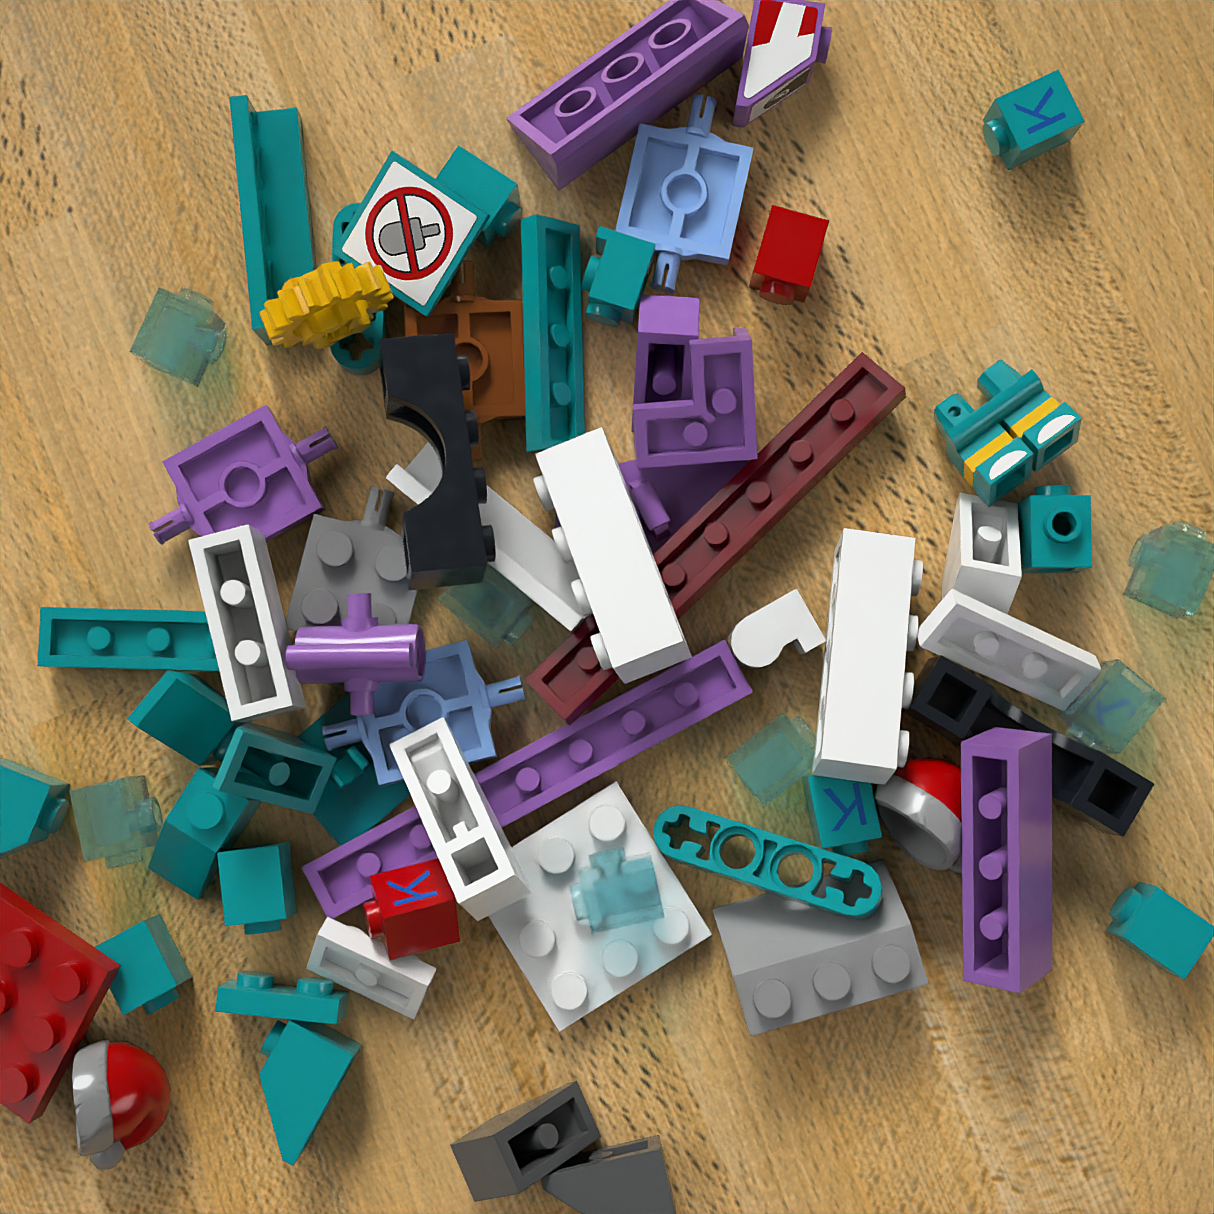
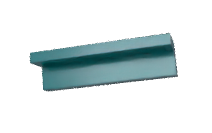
M247 95L229 97L251 324L252 330L267 346L273 344L269 340L259 315V311L265 309V301L279 298L277 292L282 289L284 283L290 278L300 277L317 269L302 121L297 107L256 112Z

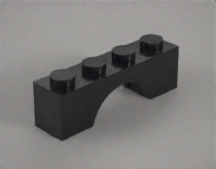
M454 333L380 339L379 369L386 419L407 425L419 432L435 450L442 470V478L433 493L423 502L403 513L401 536L408 589L418 590L482 583L487 562H495L496 550L492 526L481 525L479 504L487 503V485L483 467L473 468L470 447L478 446L479 433L475 410L465 411L462 391L470 390V368L467 354L457 355Z
M942 655L927 660L914 682L909 708H901V711L960 747L962 741L994 727L1052 734V802L1102 833L1124 837L1154 786L1153 782L1105 753L1076 742L1032 718L1002 697L994 686Z

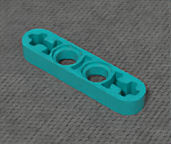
M676 805L669 807L658 816L654 823L653 836L655 844L667 858L676 863L847 919L859 920L870 916L877 910L882 901L883 889L879 875L871 866L862 861L689 806ZM683 820H690V829L696 835L710 839V827L719 828L711 840L710 859L708 861L700 859L706 850L702 845L694 842L684 841L680 849H674V840L667 835L669 827L679 828ZM737 836L748 838L755 847V856L752 862L741 869L728 867L724 864L721 856L725 843ZM802 855L808 858L813 865V875L810 881L802 887H788L779 878V866L788 856ZM824 864L835 865L830 875L832 879L850 883L854 874L862 875L864 887L872 891L869 899L858 898L855 906H848L845 904L844 893L830 886H826V898L814 896L823 883Z

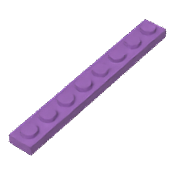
M723 640L579 717L570 726L566 724L474 775L502 828L751 694L753 691L726 641ZM416 806L301 868L326 916L333 919L372 898L369 876L437 859L438 856Z

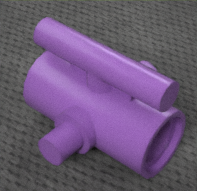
M371 593L347 594L348 618H342V626L300 627L295 636V644L287 646L286 666L288 670L296 671V676L301 684L344 683V691L350 692V715L375 714L374 691L380 690V682H421L423 680L426 666L424 631L421 624L378 625V617H372Z

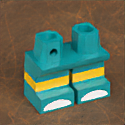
M1001 359L983 371L977 379V388L989 401L976 411L959 393L952 394L934 409V421L946 439V456L988 508L1030 478L1032 470L1035 473L1076 444L1082 417L1066 402L1059 405L1043 389V384L1033 369L1021 376L1019 372Z

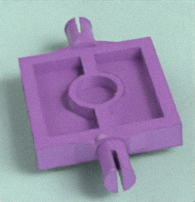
M264 405L162 461L176 486L179 508L153 522L151 521L149 523L150 529L156 532L153 535L163 545L166 541L190 528L202 537L249 524L264 533L267 543L311 519L313 514H320L326 510L311 483L310 470L307 464L334 449H338V446L332 439L333 437L326 426L295 443L284 434L272 410L267 405Z

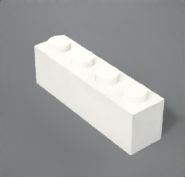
M602 427L536 453L535 455L543 475L533 478L534 484L545 510L549 511L555 508L561 526L552 530L553 537L563 561L567 563L574 560L580 579L571 582V586L583 615L594 614L600 633L590 637L603 670L613 667L622 682L626 684L692 658L617 459Z
M844 528L834 550L812 775L885 785L897 767L903 768L905 766L909 748V732L900 730L901 708H909L914 687L913 673L904 672L906 651L913 652L918 634V616L909 615L911 595H918L923 574V562L914 560L915 538Z

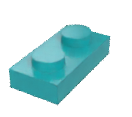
M239 971L237 979H230L218 986L215 1012L335 1025L346 1016L349 991L333 990L334 981L329 979L301 977L297 979V986L273 983L274 974L259 971Z

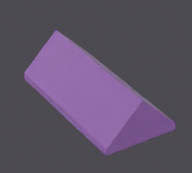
M669 0L506 119L560 191L636 136L640 123L651 125L741 60L744 54L749 24L744 14L718 0Z

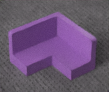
M745 327L733 328L732 337L689 340L692 400L632 404L635 434L634 449L638 469L758 459L752 339Z

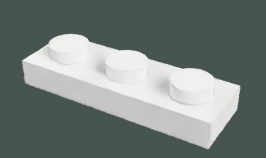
M954 589L947 593L918 628L917 638L920 647L942 655L955 663L1062 711H1065L1102 671L1095 655Z

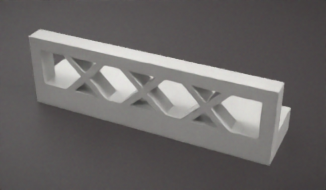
M428 442L405 470L396 464L385 478L415 503L420 504L438 486L442 478V470L438 456ZM487 486V503L479 504L481 525H491L494 533L496 558L495 562L488 563L573 633L592 615V613L586 616L583 615L571 586V582L580 579L574 560L565 563L553 539Z

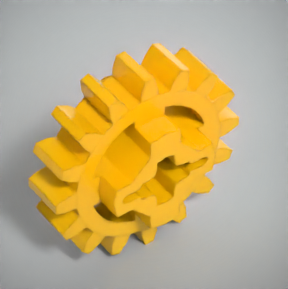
M339 261L321 264L317 269L305 275L290 278L284 283L282 289L277 292L279 298L265 301V309L259 311V315L269 340H271L274 346L283 343L285 348H289L301 341L303 346L313 343L314 348L319 349L332 346L347 336L366 330L371 325L370 320L374 318L372 313L386 310L388 308L386 303L393 300L394 297L381 265L373 267L371 262H366L354 269L352 263L341 267Z

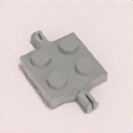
M370 487L363 520L341 521L313 514L286 617L287 630L297 632L300 627L342 626V618H348L347 594L371 593L372 617H378V625L409 624L418 590L408 589L402 536L386 527L390 506L395 495L394 492L384 489L379 510L376 511L381 489ZM333 683L336 685L344 686V683Z

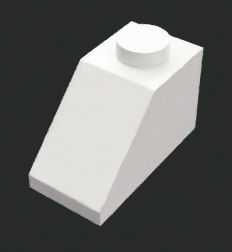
M960 492L956 503L942 578V599L951 589H954L1008 614L1022 578L1017 503L998 500L988 508L980 496Z

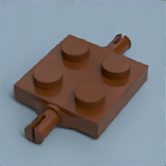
M463 260L464 283L462 284L460 265L451 280L452 297L440 300L430 317H426L410 305L404 304L405 337L454 333L457 355L467 354L470 368V390L462 391L465 411L475 410L479 444L476 447L470 448L472 462H478L483 460L481 456L480 426H486L494 421L526 420L522 299L492 301L475 295V263Z

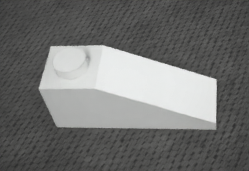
M442 717L389 744L458 904L479 921L530 895L532 891L510 843L445 718Z

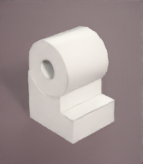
M795 589L741 620L729 635L728 647L737 664L748 669H758L771 664L777 659L783 646L790 642H793L798 653L802 655L824 643L826 639L798 590Z

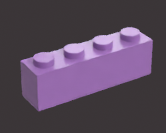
M994 727L961 742L963 981L1021 993L1052 971V734Z

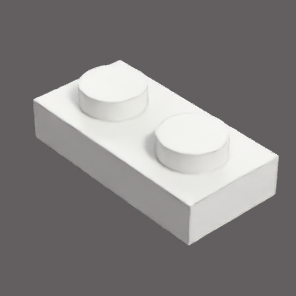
M329 917L326 918L316 936L306 969L322 977L332 980L413 1020L424 1001L437 969L422 962L413 954L389 961L384 943L371 939L362 930L354 926L344 925Z

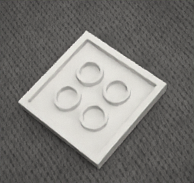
M617 781L511 847L532 893L488 916L559 1032L712 935Z

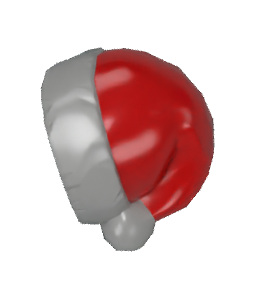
M932 757L908 761L903 768L897 767L885 785L877 784L873 796L876 810L881 822L898 846L918 863L930 869H949L953 872L962 873L961 767L950 761Z
M102 1039L78 1050L73 1061L72 1072L78 1151L80 1156H89L90 1162L97 1169L109 1170L122 1160L126 1150L145 1143L164 1124L169 1113L171 1087L167 1074L159 1061L153 1055L133 1043Z

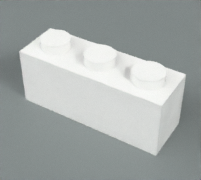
M248 524L188 540L231 721L248 723L306 708L301 683L298 681L296 671L288 670L286 666V649L288 645H291L264 533Z

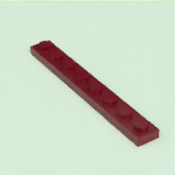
M863 352L757 453L758 459L750 460L653 554L678 620L906 398L905 387ZM594 614L589 616L525 679L528 685L569 726L619 678L613 667L603 670L595 653L590 636L600 633Z

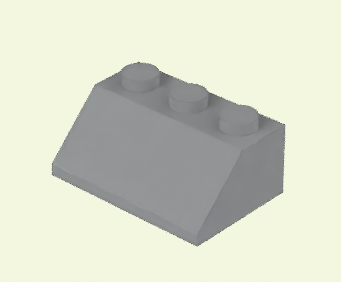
M883 859L867 863L879 875L883 892L882 901L877 910L866 918L859 920L847 919L768 892L712 908L745 1025L750 1036L929 984L911 923ZM829 874L823 877V883L814 896L826 898V886H830L844 893L846 905L855 906L858 898L869 899L872 891L864 887L862 875L854 874L852 881L845 883L832 879ZM810 880L805 881V882H801V883H798V884H795V885H791V886H788V887H792V888L802 887V886H804L805 884H807Z

